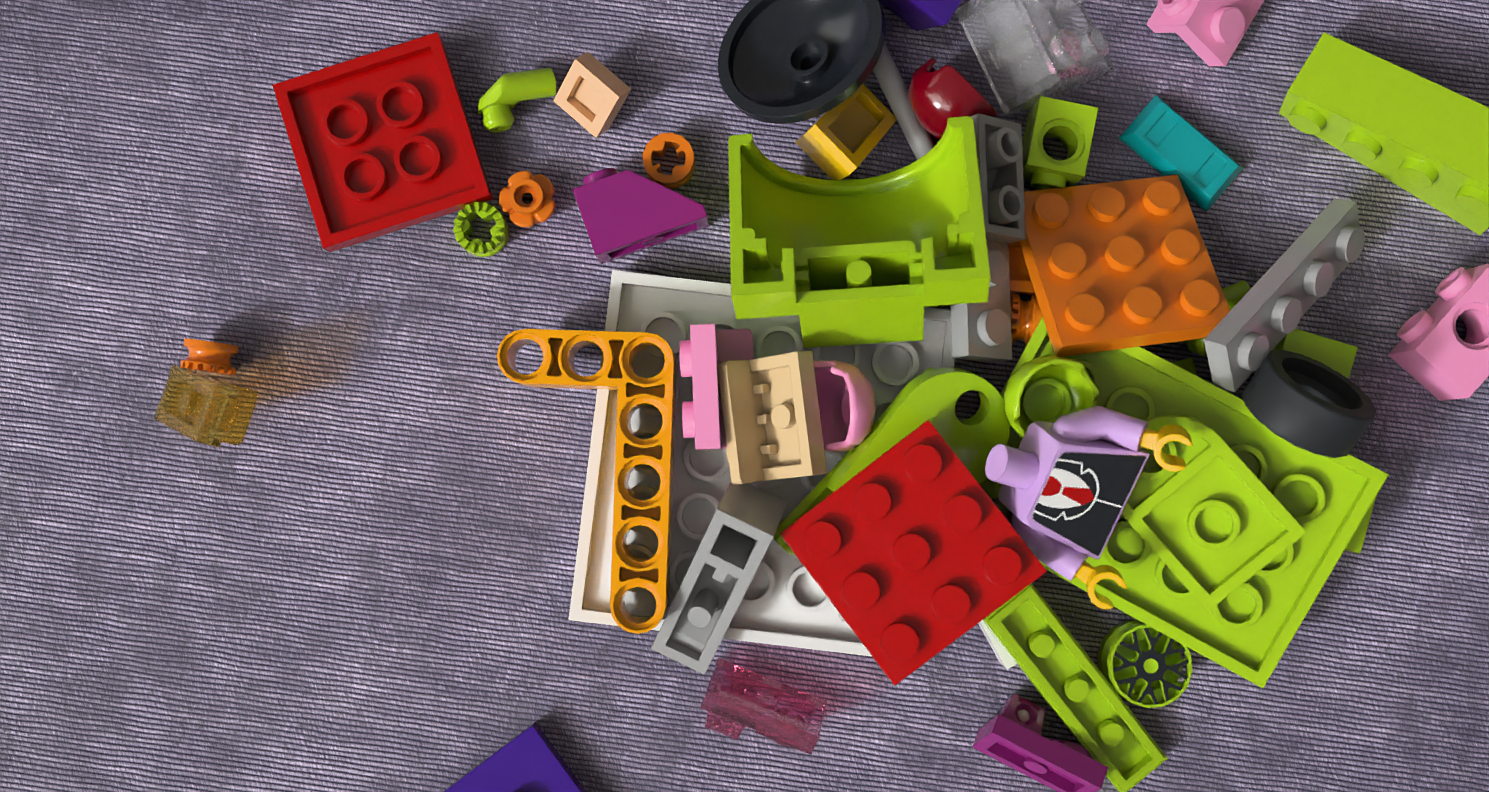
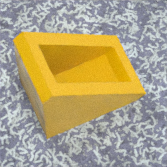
M862 84L848 99L828 112L823 113L795 143L832 180L839 181L858 168L897 119Z

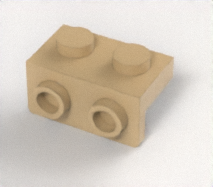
M796 351L752 360L718 363L719 397L722 403L727 444L726 456L729 462L731 482L736 485L826 474L827 466L812 351Z

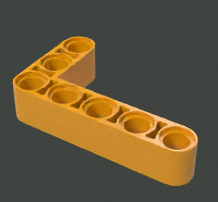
M553 329L515 330L504 337L499 344L497 352L498 366L502 373L510 380L529 387L618 390L610 608L616 624L625 631L635 634L648 632L659 624L667 612L669 604L677 379L676 356L666 340L657 334L648 332ZM526 344H539L543 352L541 366L532 374H521L515 362L517 352ZM584 346H599L604 355L603 366L592 376H580L574 366L575 355ZM650 346L660 349L664 353L665 358L664 367L661 372L652 378L637 376L633 369V359L637 352L644 347ZM642 406H655L662 414V428L654 437L640 439L631 428L632 415ZM644 464L656 469L661 481L656 495L646 500L635 496L630 490L628 482L631 472L639 465ZM639 525L647 526L657 535L658 550L651 558H637L629 551L626 540L628 533L633 527ZM642 587L652 592L657 605L655 613L648 618L642 619L631 615L626 609L624 602L626 592L629 589Z

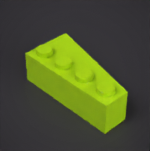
M1323 32L1287 91L1279 114L1287 118L1288 122L1297 130L1315 135L1448 217L1481 235L1489 228V107Z

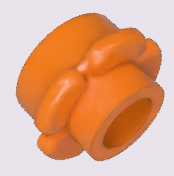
M519 171L510 176L508 186L501 189L499 204L502 211L510 215L509 218L513 224L520 227H532L547 221L552 216L556 207V203L553 200L555 188L552 182L542 174L535 176L530 171ZM525 194L533 196L531 203L525 204L522 199Z

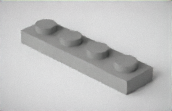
M1334 198L1204 339L1213 385L1235 392L1253 371L1258 370L1268 353L1275 348L1283 337L1295 330L1300 318L1316 300L1327 294L1332 282L1348 264L1358 259L1363 250L1365 233L1359 226L1357 202Z

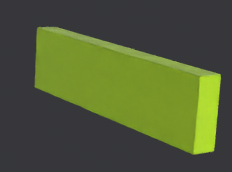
M1032 583L983 619V622L1076 740L1090 753V757L1108 767L1106 778L1118 792H1128L1168 759Z

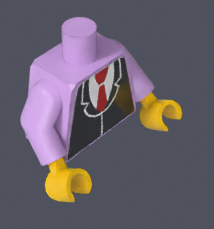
M1093 406L1060 416L1055 423L1044 421L1032 423L1028 426L1018 449L1003 444H998L991 449L986 460L985 471L989 480L1002 484L999 490V501L1013 513L1011 526L1037 559L1069 581H1072L1075 577L1086 584L1091 602L1102 609L1114 608L1112 601L1106 596L1097 593L1094 588L1100 580L1112 579L1126 589L1121 573L1110 565L1093 567L1086 561L1088 557L1100 559L1150 455L1141 446L1154 451L1156 462L1162 468L1177 472L1185 469V460L1179 456L1163 452V445L1169 441H1179L1193 446L1190 434L1179 425L1170 424L1163 426L1158 431L1148 429L1149 423L1147 421L1102 406Z

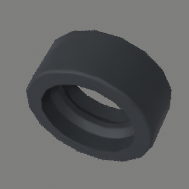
M1287 350L1270 351L1242 393L1248 410L1274 434L1294 446L1313 454L1330 458L1347 456L1371 424L1377 412L1371 399L1356 384L1341 373L1310 357Z

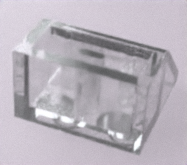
M969 0L956 9L955 13L1004 115L1031 109L1040 96L1055 99L1115 70L1108 57V41L1102 31L1092 24L1083 5L1084 0Z

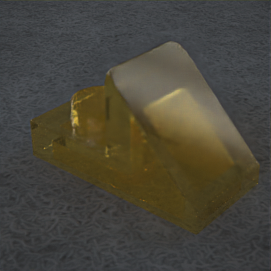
M173 364L154 419L199 443L219 448L221 442L240 445L258 396L254 390L191 369L180 368V366Z

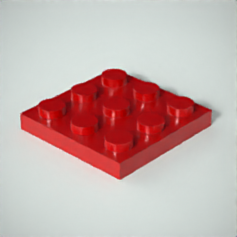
M438 32L272 85L323 249L333 252L463 210L465 205H471L474 202L484 203L494 200L445 44Z
M929 419L780 533L894 686L1047 572Z

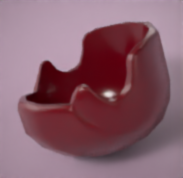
M931 58L921 65L912 76L908 90V100L918 123L938 139H941L945 132L948 118L971 117L978 113L995 118L998 116L997 111L987 99L950 65H945L936 70L933 67L936 60Z

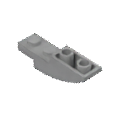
M978 113L971 116L974 121L990 269L988 302L949 305L951 306L952 359L999 363L1012 360L1008 244L1026 239L1022 128L1019 123Z

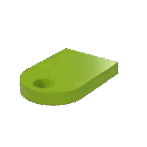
M943 367L922 373L911 380L900 391L873 424L865 440L851 451L825 485L832 492L836 491L928 419L979 485H981L987 477L985 466L991 449L998 444L1007 446L1010 423L1004 409V400L992 384L964 369ZM976 390L980 396V407L977 413L967 420H958L955 414V404L958 398L967 391Z
M1164 415L1149 418L1144 421L1149 423L1148 429L1158 431L1163 426L1170 424L1185 428L1191 436L1193 446L1179 441L1167 442L1168 454L1184 459L1186 463L1185 469L1177 472L1168 471L1162 467L1153 471L1142 470L1121 514L1207 611H1210L1307 532L1211 428L1182 416Z

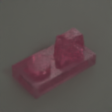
M718 658L700 708L708 711L705 728L709 730L712 729L737 740L744 728L749 727L756 730L755 733L770 738L780 745L793 747L811 755L820 736L827 701Z

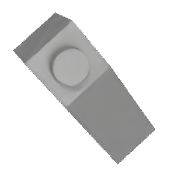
M730 482L651 647L652 650L705 675L775 535L788 502L749 483L735 485Z

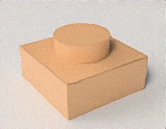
M586 52L574 60L554 102L597 138L609 130L631 88L593 55Z

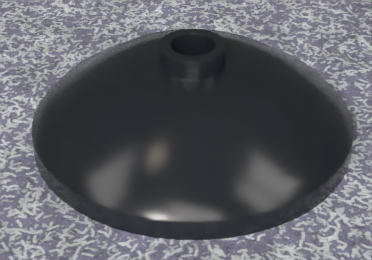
M750 0L731 22L720 46L718 75L724 92L742 113L766 123H796L828 112L857 91L876 66L882 53L886 35V22L882 7L878 0Z

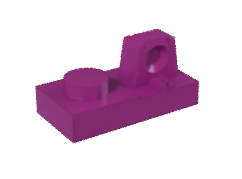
M1017 694L1007 699L1000 713L977 732L972 748L1057 792H1096L1102 788L1108 767L1090 758V753L1076 743L1064 740L1057 741L1055 739L1051 741L1041 736L1046 710Z

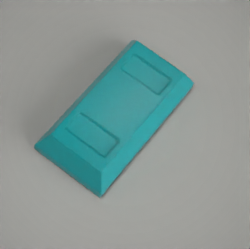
M1158 95L1153 97L1118 138L1162 176L1178 175L1185 195L1205 212L1209 210L1244 169Z

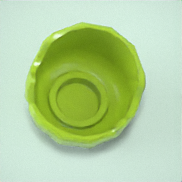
M1044 355L1022 364L1009 378L1004 392L1006 416L1019 437L1023 439L1028 426L1036 421L1055 423L1060 416L1096 406L1100 392L1085 370L1086 365L1074 359Z

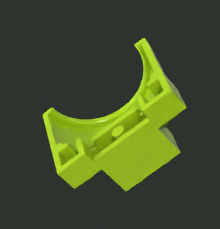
M971 117L948 118L945 132L939 142L927 154L910 165L887 174L855 180H826L799 175L776 165L763 155L757 147L752 134L732 135L728 138L731 297L737 319L799 315L804 348L923 340L924 306L988 302L990 269L974 121Z

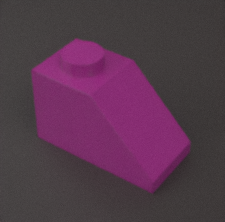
M615 168L602 169L583 178L584 185L572 189L595 256L601 264L709 227L707 214L702 204L630 170L617 173Z

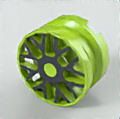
M1137 619L1125 620L1112 627L1101 640L1097 654L1100 672L1118 695L1132 704L1145 708L1164 707L1177 700L1188 687L1193 671L1191 653L1186 646L1180 643L1181 647H1179L1174 639ZM1181 652H1185L1186 658H1181ZM1186 664L1187 670L1184 675L1181 673V669ZM1179 676L1184 679L1183 683L1178 681Z

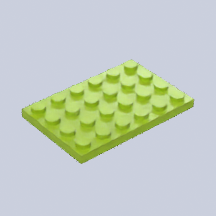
M1043 317L1010 377L1025 362L1044 355L1055 356ZM1141 347L1063 356V358L1074 359L1086 365L1085 370L1100 392L1096 406H1102L1141 420L1164 415L1182 416L1211 428L1307 532L1210 611H1207L1122 514L1100 559L1088 557L1086 561L1093 567L1110 565L1121 573L1126 589L1112 579H1102L1094 588L1097 593L1106 596L1112 601L1115 608L1255 685L1264 688L1387 479L1388 474L1350 454L1344 457L1330 458L1316 455L1294 446L1260 423L1245 406L1244 400ZM1008 381L1006 382V384H1005V386H1004L1002 392L1000 393V395L1002 396L1003 400H1004V392H1005V389H1006V386H1007ZM1010 425L1007 446L1018 449L1022 438L1019 437ZM1165 444L1163 445L1162 450L1163 452L1168 454V449ZM1141 446L1144 451L1150 454L1142 470L1153 471L1159 469L1161 466L1156 462L1154 451ZM986 477L980 486L992 499L999 497V490L1002 484L991 481ZM1040 561L1046 570L1087 592L1086 584L1075 577L1072 581H1069Z

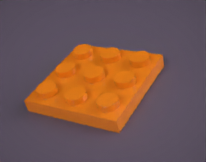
M1178 175L1024 192L1026 239L1019 241L1055 356L1063 357L1206 338L1230 312Z

